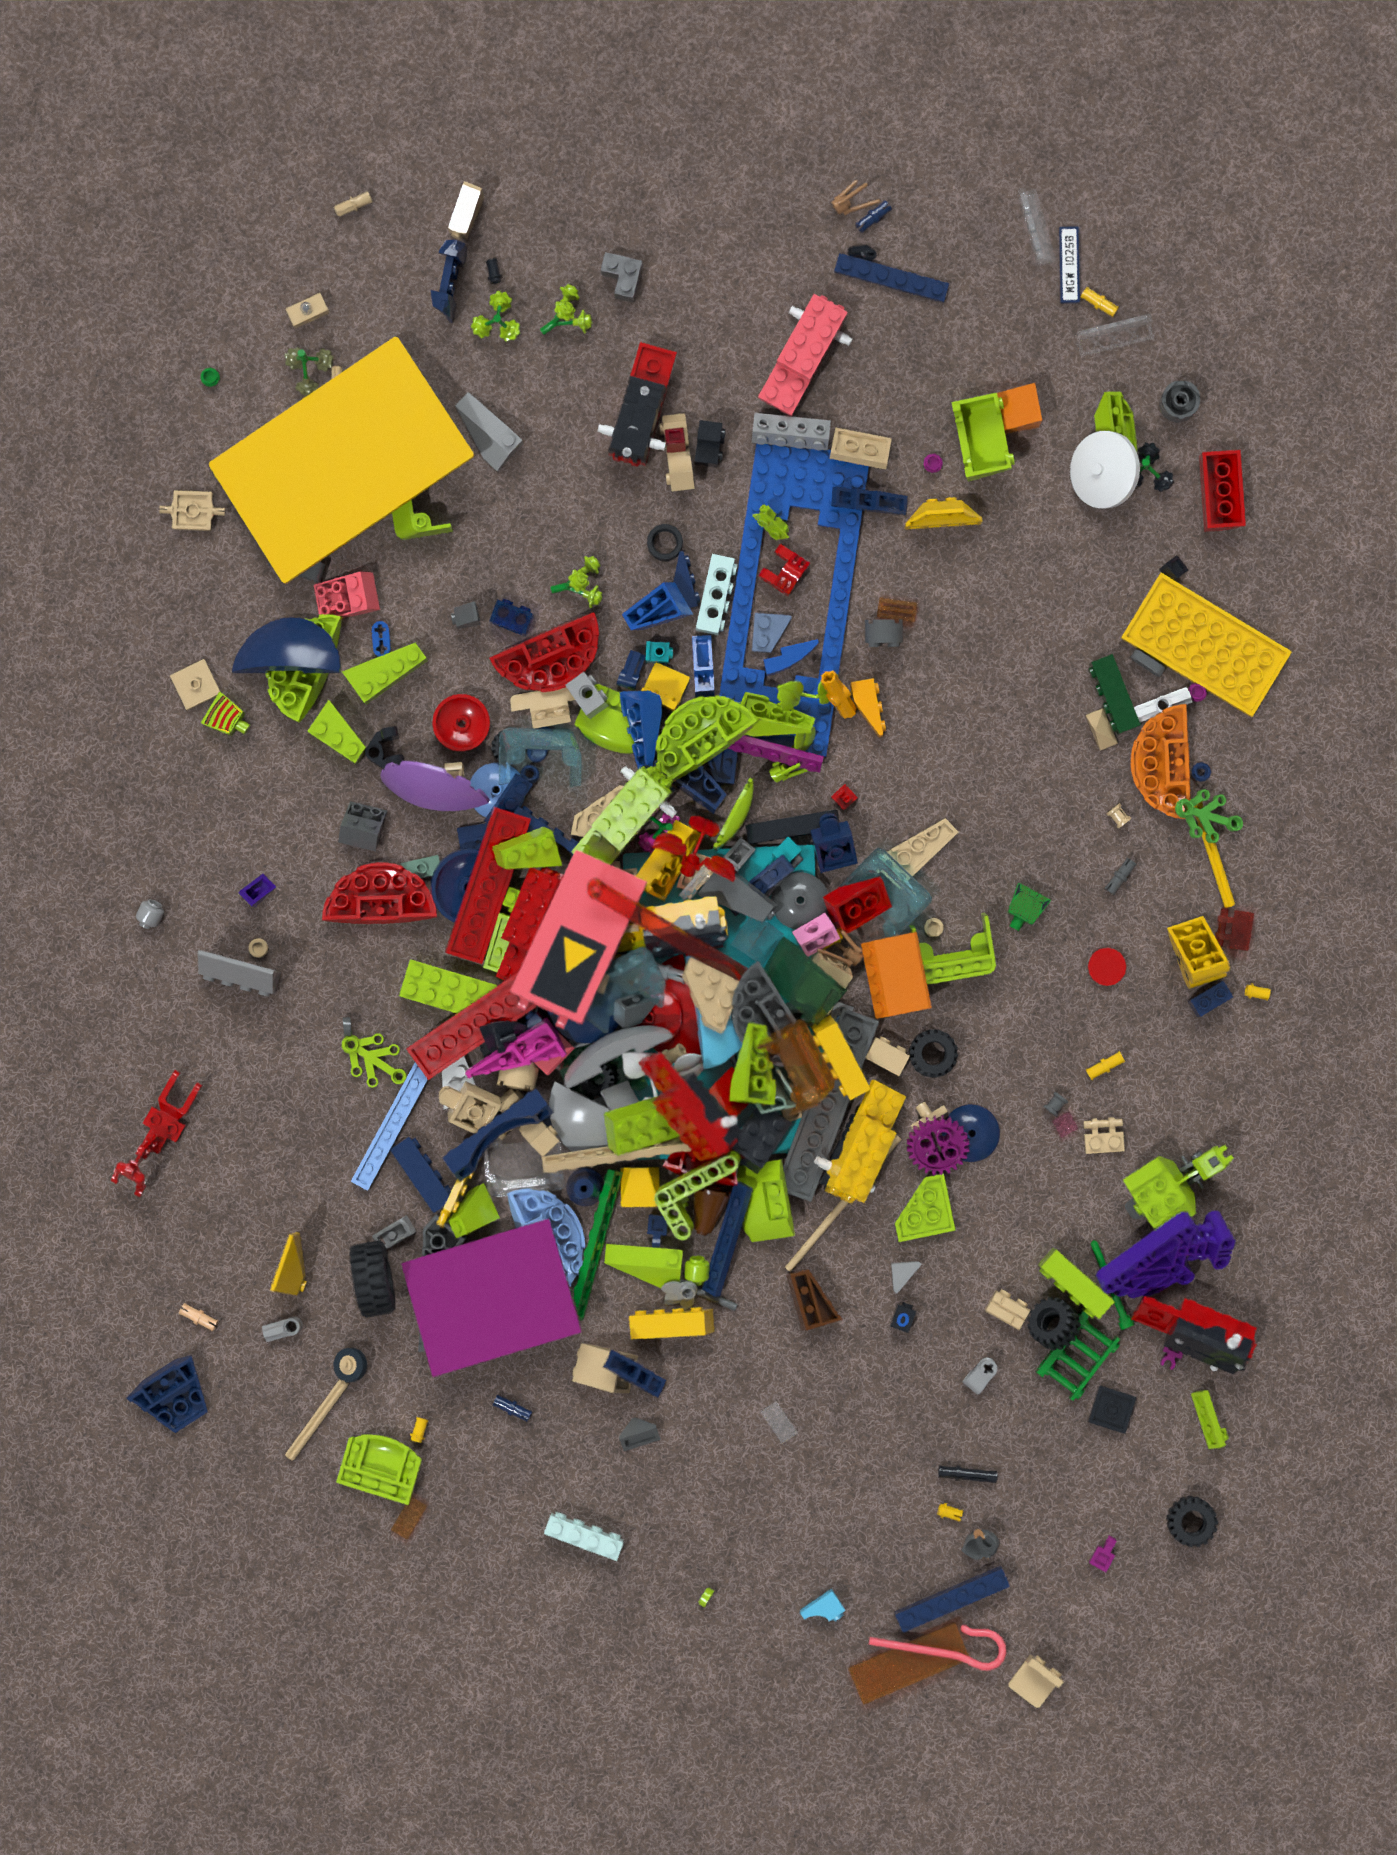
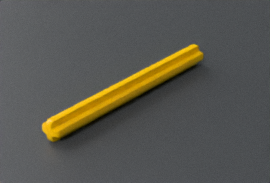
M1201 801L1194 807L1201 809L1204 807L1203 802ZM1196 817L1198 826L1203 831V842L1224 907H1232L1235 905L1216 843H1208L1206 841L1207 833L1199 818Z

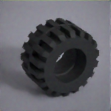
M941 1030L924 1031L918 1034L912 1041L909 1048L910 1063L923 1076L930 1078L944 1076L957 1063V1045L949 1034ZM930 1042L939 1043L945 1051L943 1061L937 1065L926 1063L922 1057L924 1046Z
M1048 1297L1047 1301L1045 1299L1040 1300L1041 1303H1036L1034 1310L1031 1309L1029 1312L1031 1316L1027 1317V1321L1030 1322L1027 1324V1328L1030 1330L1029 1334L1047 1349L1050 1348L1056 1351L1057 1348L1062 1350L1064 1346H1070V1342H1074L1076 1340L1075 1335H1079L1080 1332L1078 1330L1081 1327V1323L1078 1321L1080 1320L1079 1315L1076 1314L1075 1309L1057 1297L1055 1299ZM1060 1316L1058 1326L1052 1331H1048L1050 1321Z
M1187 1496L1188 1498H1179L1180 1501H1175L1173 1503L1174 1506L1168 1510L1170 1513L1166 1519L1168 1520L1167 1527L1170 1530L1169 1532L1184 1546L1187 1545L1193 1548V1546L1201 1547V1544L1206 1545L1209 1539L1212 1540L1214 1538V1532H1217L1216 1525H1218V1520L1216 1519V1512L1206 1501L1199 1497ZM1190 1511H1198L1203 1517L1201 1528L1196 1532H1186L1181 1524L1183 1516Z

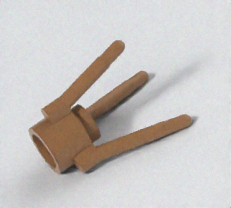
M855 180L841 194L836 196L835 200L831 203L839 215L843 213L846 216L850 212L878 204L880 200L870 201L849 208L851 206L849 199L868 186L867 183H864L846 196L857 184V180Z
M844 930L841 933L852 948L850 946L845 948L840 943H835L834 945L844 952L843 956L845 958L819 948L817 949V952L841 961L849 967L851 965L856 966L863 957L862 949L853 942Z

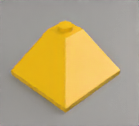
M298 1232L292 1233L288 1237L270 1289L271 1291L299 1295L300 1291L304 1292L307 1281H304L306 1275L301 1237Z

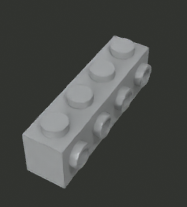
M755 413L752 443L828 450L831 421Z

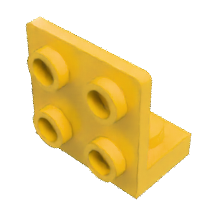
M656 662L641 691H651L659 694L662 700L661 707L674 711L677 709L690 677Z

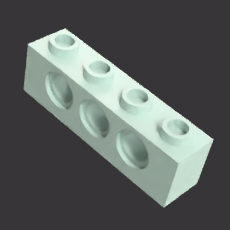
M712 554L696 631L718 635L719 631H723L725 620H722L723 612L727 613L729 601H726L727 594H731L733 583L730 582L731 575L735 576L737 570L734 558ZM723 572L727 578L724 581H718L716 574ZM720 591L723 596L721 599L715 600L712 598V593ZM715 609L719 614L716 618H710L707 614L708 611Z

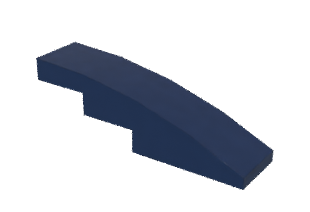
M836 486L832 488L831 506L868 512L906 515L908 496Z
M614 1350L610 1351L603 1368L657 1398H659L666 1382L665 1379L644 1368L643 1365Z

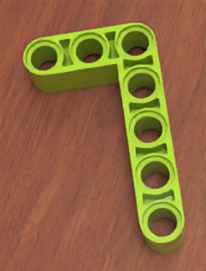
M731 1150L726 1154H722L659 1187L654 1196L655 1203L677 1239L686 1240L694 1228L693 1222L680 1199L734 1172L741 1161V1157L737 1152ZM726 1159H733L735 1161V1164H728ZM710 1167L717 1168L719 1173H712ZM693 1176H699L702 1181H695ZM676 1185H683L685 1190H679ZM660 1193H666L669 1199H663ZM670 1210H676L678 1212V1215H672L670 1213ZM679 1226H685L688 1231H681Z

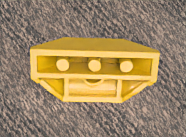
M955 497L946 498L945 501L938 502V499H928L905 523V530L978 525L982 523V517L962 500H957Z

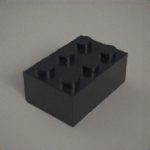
M755 1107L741 1128L738 1141L730 1149L740 1155L741 1164L758 1174L792 1122L776 1111L761 1114L758 1108Z

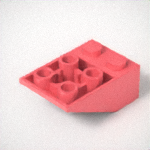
M360 571L314 585L319 615L330 614L346 618L380 610L373 572Z

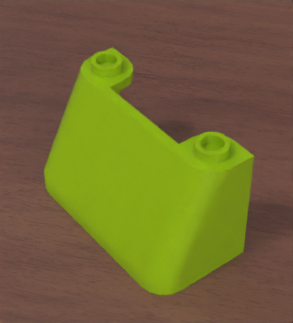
M997 393L951 402L967 481L1011 470V465H1015L1013 453L1009 454L1000 410L1004 409L1002 397L998 398Z

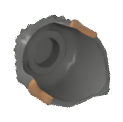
M977 1529L966 1537L961 1550L970 1558L980 1561L983 1558L989 1559L996 1554L1000 1543L998 1537L992 1532Z

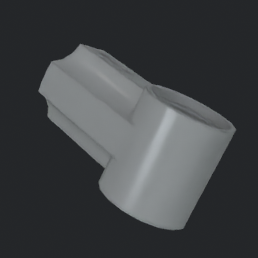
M291 1317L262 1326L263 1335L266 1342L292 1336L302 1330L303 1324L298 1317ZM290 1321L296 1323V1331L289 1329L288 1324Z

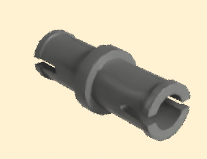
M1126 858L1119 870L1113 873V878L1104 889L1115 895L1123 882L1128 880V875L1137 864L1131 859Z

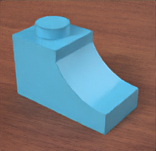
M831 1588L802 1608L800 1614L804 1619L811 1616H823L829 1621L832 1619L836 1621L844 1615L845 1608Z

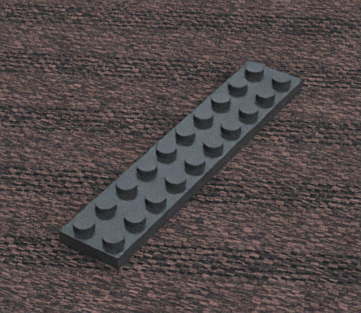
M843 1008L837 1025L861 1069L879 1021ZM824 1059L813 1086L821 1102L806 1105L783 1165L787 1192L810 1202L813 1199L823 1172V1168L815 1164L814 1160L817 1156L828 1159L850 1100L847 1095H842L838 1087L841 1083L838 1079H834L830 1072L832 1066L830 1063L826 1064Z

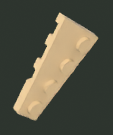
M945 818L878 856L877 859L904 885L958 831Z

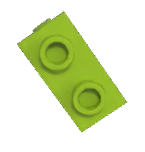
M762 505L759 509L760 513L752 515L773 539L789 538L787 535L789 532L788 525L780 517H776L774 520L776 513L768 505Z

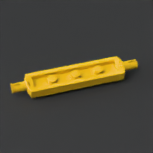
M474 1172L462 1181L456 1180L449 1198L440 1212L441 1215L436 1223L437 1225L444 1227L447 1218L451 1216L452 1212L456 1213L460 1204L458 1199L460 1195L464 1196L468 1187L466 1185L467 1179H472Z

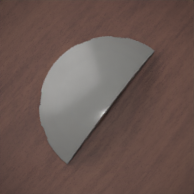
M635 1026L608 1034L587 1047L573 1061L565 1074V1085L568 1089L602 1072L599 1065L633 1048L639 1054L671 1038L672 1035L667 1029L658 1026Z
M554 1082L549 1100V1106L554 1113L551 1114L550 1119L562 1143L572 1152L607 1147L604 1113L610 1111L609 1107L573 1089H567L566 1086Z

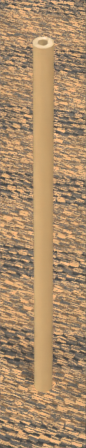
M897 1135L895 1136L885 1159L902 1140ZM841 1200L785 1266L787 1270L791 1272L846 1207L848 1202Z

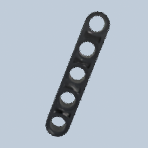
M838 810L745 825L748 844L811 834L810 830L820 828V817L826 813L835 814L840 823Z

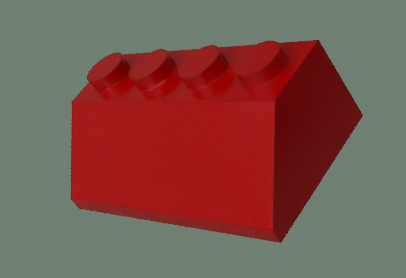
M1241 450L1202 452L1199 456L1204 532L1245 527Z

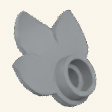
M671 1281L665 1283L661 1287V1290L666 1292L664 1298L665 1305L680 1303L684 1310L690 1308L695 1302L696 1284L691 1281L682 1283Z

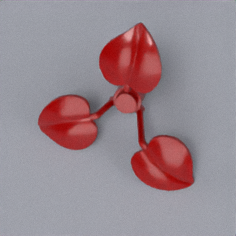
M702 816L690 817L689 825L694 830L701 832L693 854L686 856L687 846L682 844L683 841L680 837L671 833H662L655 839L653 848L675 855H682L680 872L684 876L693 877L696 870L700 871L701 867L705 865L709 870L734 882L735 868L729 860L720 856H713L712 858L706 857L700 863L699 857L696 856L704 835L707 834L715 837L720 831L718 824L713 820Z

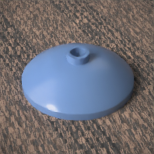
M499 762L489 763L479 768L472 776L470 786L475 790L481 789L490 801L488 804L474 809L482 816L487 817L515 773L518 775L520 773L512 766ZM499 787V793H493V788ZM524 799L522 800V802H521L520 805H519L520 808H521V806H522V804H523V802H524Z

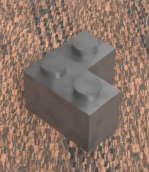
M605 252L601 276L618 279L614 293L616 299L634 303L643 264L640 260Z

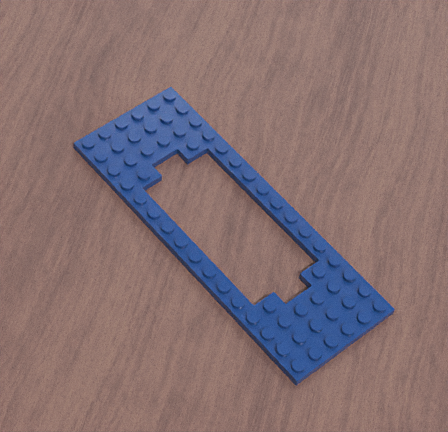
M756 443L719 696L730 698L741 704L745 692L766 696L772 703H780L777 699L778 688L763 686L764 670L743 668L763 527L758 524L752 515L759 514V509L764 504L768 505L776 513L774 520L776 517H780L783 521H788L789 507L820 511L818 526L840 529L819 677L812 678L796 675L795 681L803 684V693L816 695L818 694L817 689L822 678L821 675L824 672L833 670L836 674L839 673L862 511L831 506L832 488L838 486L865 490L869 466L830 459L831 450H815L789 446L780 447ZM800 696V702L794 709L816 718L814 724L816 730L815 739L805 751L826 757L834 705L831 702L822 705L819 703V698ZM796 734L749 737L791 748L794 745Z

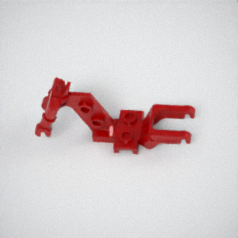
M177 1070L172 1073L158 1098L160 1110L151 1107L142 1123L151 1129L137 1149L135 1161L131 1160L128 1164L124 1162L117 1163L114 1175L111 1178V1182L118 1184L122 1175L136 1183L134 1195L141 1197L143 1191L147 1188L145 1185V1175L140 1172L138 1165L143 1160H146L150 1153L159 1154L168 1138L174 1142L178 1141L179 1136L186 1127V1125L178 1120L189 1113L193 1102L199 1094V1090L203 1086L198 1082L195 1084L182 1108L179 1109L167 1102L168 1096L178 1076L181 1074Z

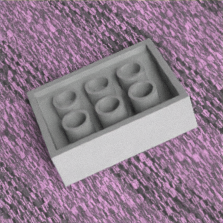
M198 951V974L203 975V979L214 982V979L222 980L221 984L230 987L233 986V983L238 984L240 989L251 992V989L259 990L258 994L267 997L270 996V993L275 994L281 972Z

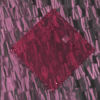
M1069 1112L1052 1121L1061 1138L1078 1129Z

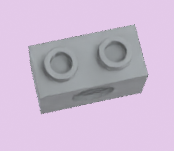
M583 672L565 686L585 715L591 719L609 706L606 702L608 697L602 689L598 691L595 686L598 683L592 675L588 676ZM589 690H592V696L590 698H585V693Z

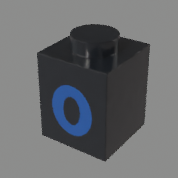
M902 1302V1305L897 1304L889 1326L909 1333L916 1314V1310L912 1309L913 1305Z

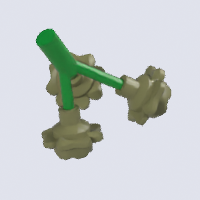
M299 347L295 349L289 348L288 353L284 354L286 359L285 365L290 366L291 370L303 368L304 376L302 377V382H298L295 389L304 396H308L319 387V384L315 383L314 380H310L306 365L308 360L315 361V364L318 365V370L327 372L328 368H332L334 359L331 351L323 348L320 352L316 353L315 357L307 356L305 351Z

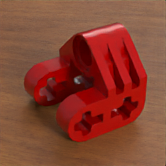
M779 544L774 553L787 563L778 576L763 568L758 577L784 595L789 596L803 573L810 566V562Z

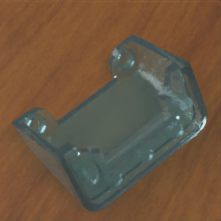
M877 848L839 887L880 876L892 905L890 909L880 914L886 920L882 928L888 937L899 936L931 903L932 897L887 851Z

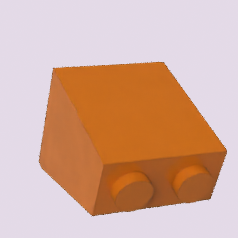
M1035 383L997 393L998 398L1002 397L1004 409L1000 410L1005 434L1039 428L1042 416Z

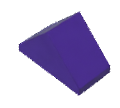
M261 874L240 890L239 894L252 907L256 908L276 886L264 874Z

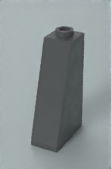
M736 871L734 882L714 872L698 893L703 898L716 896L718 904L761 922L771 920L777 913L775 909L778 905Z

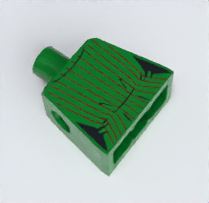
M1017 883L1007 911L1008 914L1014 916L1009 927L1020 931L1024 922L1032 925L1051 900L1021 883Z

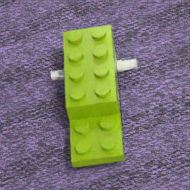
M645 765L639 768L636 773L624 766L620 772L628 779V783L591 825L592 828L571 852L574 854L575 850H578L611 865L659 809H662L672 818L675 816L677 811L667 802L669 797L675 792V789L671 786L673 781L667 779L666 773L659 772L657 766L649 767Z

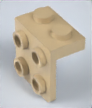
M1030 1654L1008 1685L1034 1707L1039 1708L1055 1686L1059 1688L1062 1685L1063 1680L1060 1677L1062 1674L1055 1668L1049 1669L1045 1666L1046 1662L1039 1656L1034 1657Z

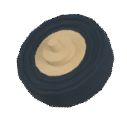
M345 1348L338 1352L333 1362L336 1376L345 1382H356L362 1379L367 1370V1359L361 1350Z

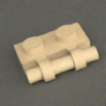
M1108 1117L1107 1120H1097V1118H1094L1091 1121H1083L1084 1129L1091 1128L1092 1134H1084L1085 1154L1125 1151L1123 1132H1115V1127L1123 1126L1122 1119ZM1109 1127V1133H1098V1128Z

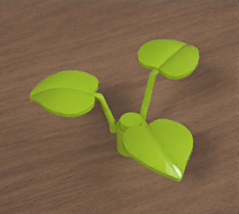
M799 681L787 682L777 687L779 691L777 699L780 701L781 708L785 711L795 710L794 707L800 702V696L819 698V703L822 705L830 702L826 697L827 692L821 681L817 689L818 694L816 695L803 693V684ZM814 726L811 733L795 735L794 749L805 751L811 746L816 734Z

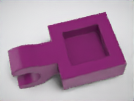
M1109 1535L1103 1548L1097 1545L1089 1560V1564L1107 1572L1115 1557V1554L1111 1551L1117 1542L1116 1539Z

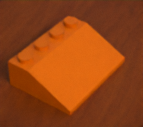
M917 932L861 943L876 1019L932 1008Z

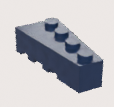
M703 766L672 782L674 786L713 814L723 803L727 795L705 771Z

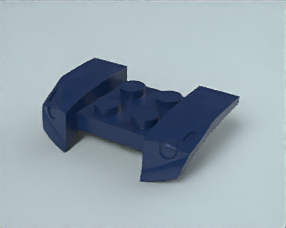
M446 240L441 246L438 253L446 256L440 290L439 292L431 290L433 307L444 314L451 323H453L457 305L454 300L455 287L453 282L458 279L459 269L457 267L464 268L468 250L466 244L459 240Z

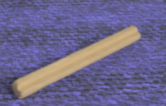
M339 1379L286 1452L287 1458L294 1460L347 1388L348 1382Z

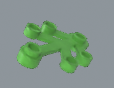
M1206 789L1199 790L1196 796L1190 800H1179L1175 805L1176 814L1181 818H1185L1190 827L1189 834L1192 838H1199L1203 834L1202 828L1197 826L1193 816L1199 818L1207 833L1206 841L1208 843H1216L1219 840L1218 833L1214 831L1209 821L1225 825L1232 832L1239 831L1243 826V821L1239 816L1227 818L1211 813L1215 808L1225 805L1226 798L1222 794L1214 796L1213 801L1201 809L1194 806L1210 798V793Z

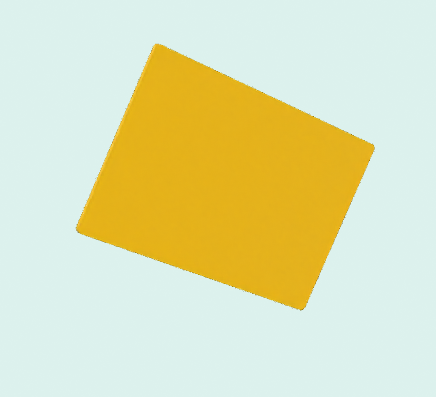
M393 337L210 461L209 467L280 580L287 584L474 457V453L400 339Z

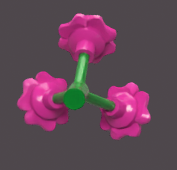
M665 812L659 820L652 817L651 821L659 825V830L655 834L645 832L643 835H640V841L638 842L640 847L644 851L652 853L655 850L653 848L655 839L662 831H665V833L671 831L675 820L679 821L680 817L675 815L672 818Z

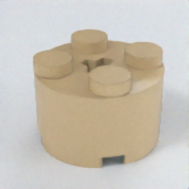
M531 1063L530 1065L504 1071L499 1070L497 1085L502 1086V1083H504L503 1085H507V1088L528 1091L530 1088V1091H533L536 1087L539 1069L536 1068L537 1065L535 1063Z

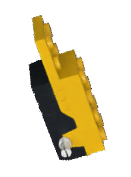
M707 896L698 900H685L680 903H667L657 907L648 906L645 909H640L642 923H639V931L624 933L617 953L646 948L649 960H653L657 957L665 958L664 956L671 957L675 954L683 955L700 951L710 953L712 949L724 948V943L728 938L725 912L718 906L716 896Z
M871 1080L869 1085L871 1090L865 1093L857 1113L850 1115L849 1122L845 1126L846 1129L842 1132L841 1140L838 1141L830 1160L820 1158L819 1156L814 1160L815 1164L825 1170L820 1180V1184L824 1185L825 1192L840 1197L841 1200L850 1204L854 1201L865 1203L869 1192L872 1193L875 1190L876 1186L873 1183L896 1136V1132L891 1129L906 1096L876 1080Z

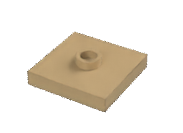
M205 659L170 675L186 710L216 697L221 692Z

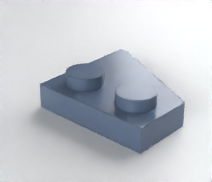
M755 613L752 652L771 653L790 622L791 616Z

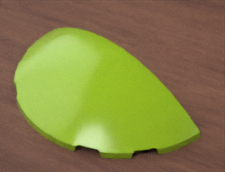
M322 614L313 619L305 618L323 628L332 637L335 648H337L341 630V616ZM269 671V673L265 674L269 685L267 690L271 700L278 706L280 711L290 719L300 723L316 701L329 673Z
M701 696L687 701L674 710L667 718L662 733L658 735L655 749L657 751L658 762L656 766L659 768L658 771L666 773L668 780L676 781L710 761L735 743L758 722V719L744 705L727 697Z

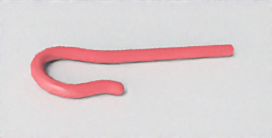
M967 1625L960 1627L961 1631L966 1635L989 1637L997 1643L999 1653L994 1661L983 1663L968 1655L951 1650L874 1637L869 1638V1645L951 1658L983 1671L999 1667L1004 1662L1007 1654L1006 1644L998 1633L989 1629H973Z

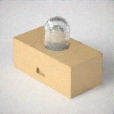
M320 293L286 308L295 329L329 314Z

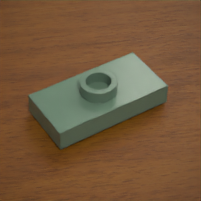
M439 855L404 862L401 863V866L422 879L433 875L440 859Z

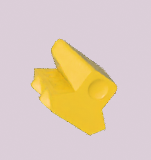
M659 1167L621 1168L623 1175L621 1179L620 1206L658 1207L654 1196L659 1189Z

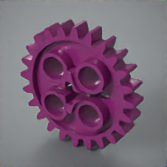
M934 1115L932 1121L926 1117V1123L919 1121V1127L913 1126L914 1132H909L910 1138L907 1139L909 1159H912L913 1165L918 1164L919 1170L924 1167L925 1173H928L929 1170H932L933 1175H935L936 1171L943 1175V1170L950 1173L951 1167L957 1170V1163L963 1165L962 1158L967 1159L966 1152H969V1146H967L969 1145V1139H966L968 1137L967 1132H963V1126L958 1127V1121L952 1123L951 1117L947 1121L944 1120L943 1115L940 1117V1120H937ZM932 1131L936 1135L937 1142L939 1146H941L942 1154L944 1155L945 1159L941 1158L937 1144H935L934 1137L931 1133ZM941 1132H947V1133H948V1134L945 1135V1136L939 1135ZM923 1139L930 1140L928 1142H922ZM949 1148L955 1149L952 1152L946 1151ZM930 1155H936V1156H937V1157H935V1158H933V1159H932V1158H929Z

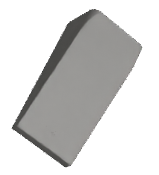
M406 1215L372 1235L374 1241H380V1236H382L387 1250L414 1234L416 1230Z

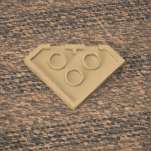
M617 786L611 792L576 814L571 835L584 837L592 828L591 825L624 786Z
M690 957L682 974L684 982L688 984L695 1007H698L701 1013L703 1025L722 1034L733 1008V1005H731L732 997L739 981Z

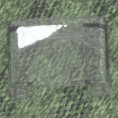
M558 1135L556 1137L559 1139V1142L545 1156L562 1154L561 1139ZM497 1138L484 1152L486 1184L491 1196H507L509 1192L527 1188L538 1191H556L565 1188L564 1170H559L555 1173H544L542 1156L529 1142L503 1144V1141Z

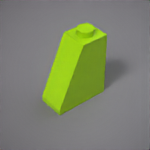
M484 1183L468 1191L459 1204L456 1213H453L448 1220L456 1238L500 1218Z

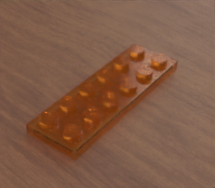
M955 1622L907 1642L909 1644L951 1650L968 1655ZM890 1649L850 1666L848 1669L864 1705L963 1662L951 1658Z

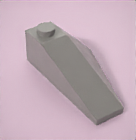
M468 392L455 407L483 459L498 472L521 448L523 441Z

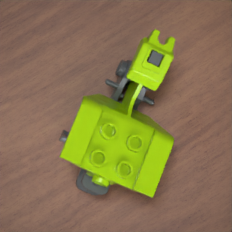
M1225 1145L1221 1147L1214 1146L1205 1153H1202L1200 1150L1191 1156L1193 1160L1190 1162L1184 1156H1181L1185 1165L1179 1169L1174 1161L1158 1156L1140 1169H1135L1131 1172V1175L1123 1179L1133 1197L1126 1202L1125 1209L1133 1219L1146 1217L1154 1230L1180 1212H1188L1192 1217L1196 1214L1195 1193L1189 1185L1197 1182L1199 1187L1203 1189L1204 1186L1199 1179L1206 1180L1229 1166V1162L1234 1158L1232 1155L1226 1158L1222 1155L1223 1151L1227 1149ZM1192 1166L1193 1170L1188 1172L1187 1169Z

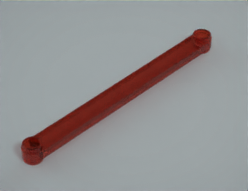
M593 878L589 880L587 894L591 899L605 905L694 959L740 981V978L748 969L741 963L605 884L600 879Z

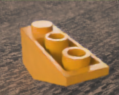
M874 678L851 682L853 703L877 736L883 737V732H886L885 721H881L880 713H883L881 701H877L876 694H879L878 683H874Z

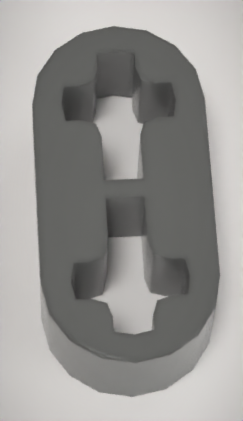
M1137 649L1130 656L1134 662L1157 677H1161L1166 670L1161 664Z

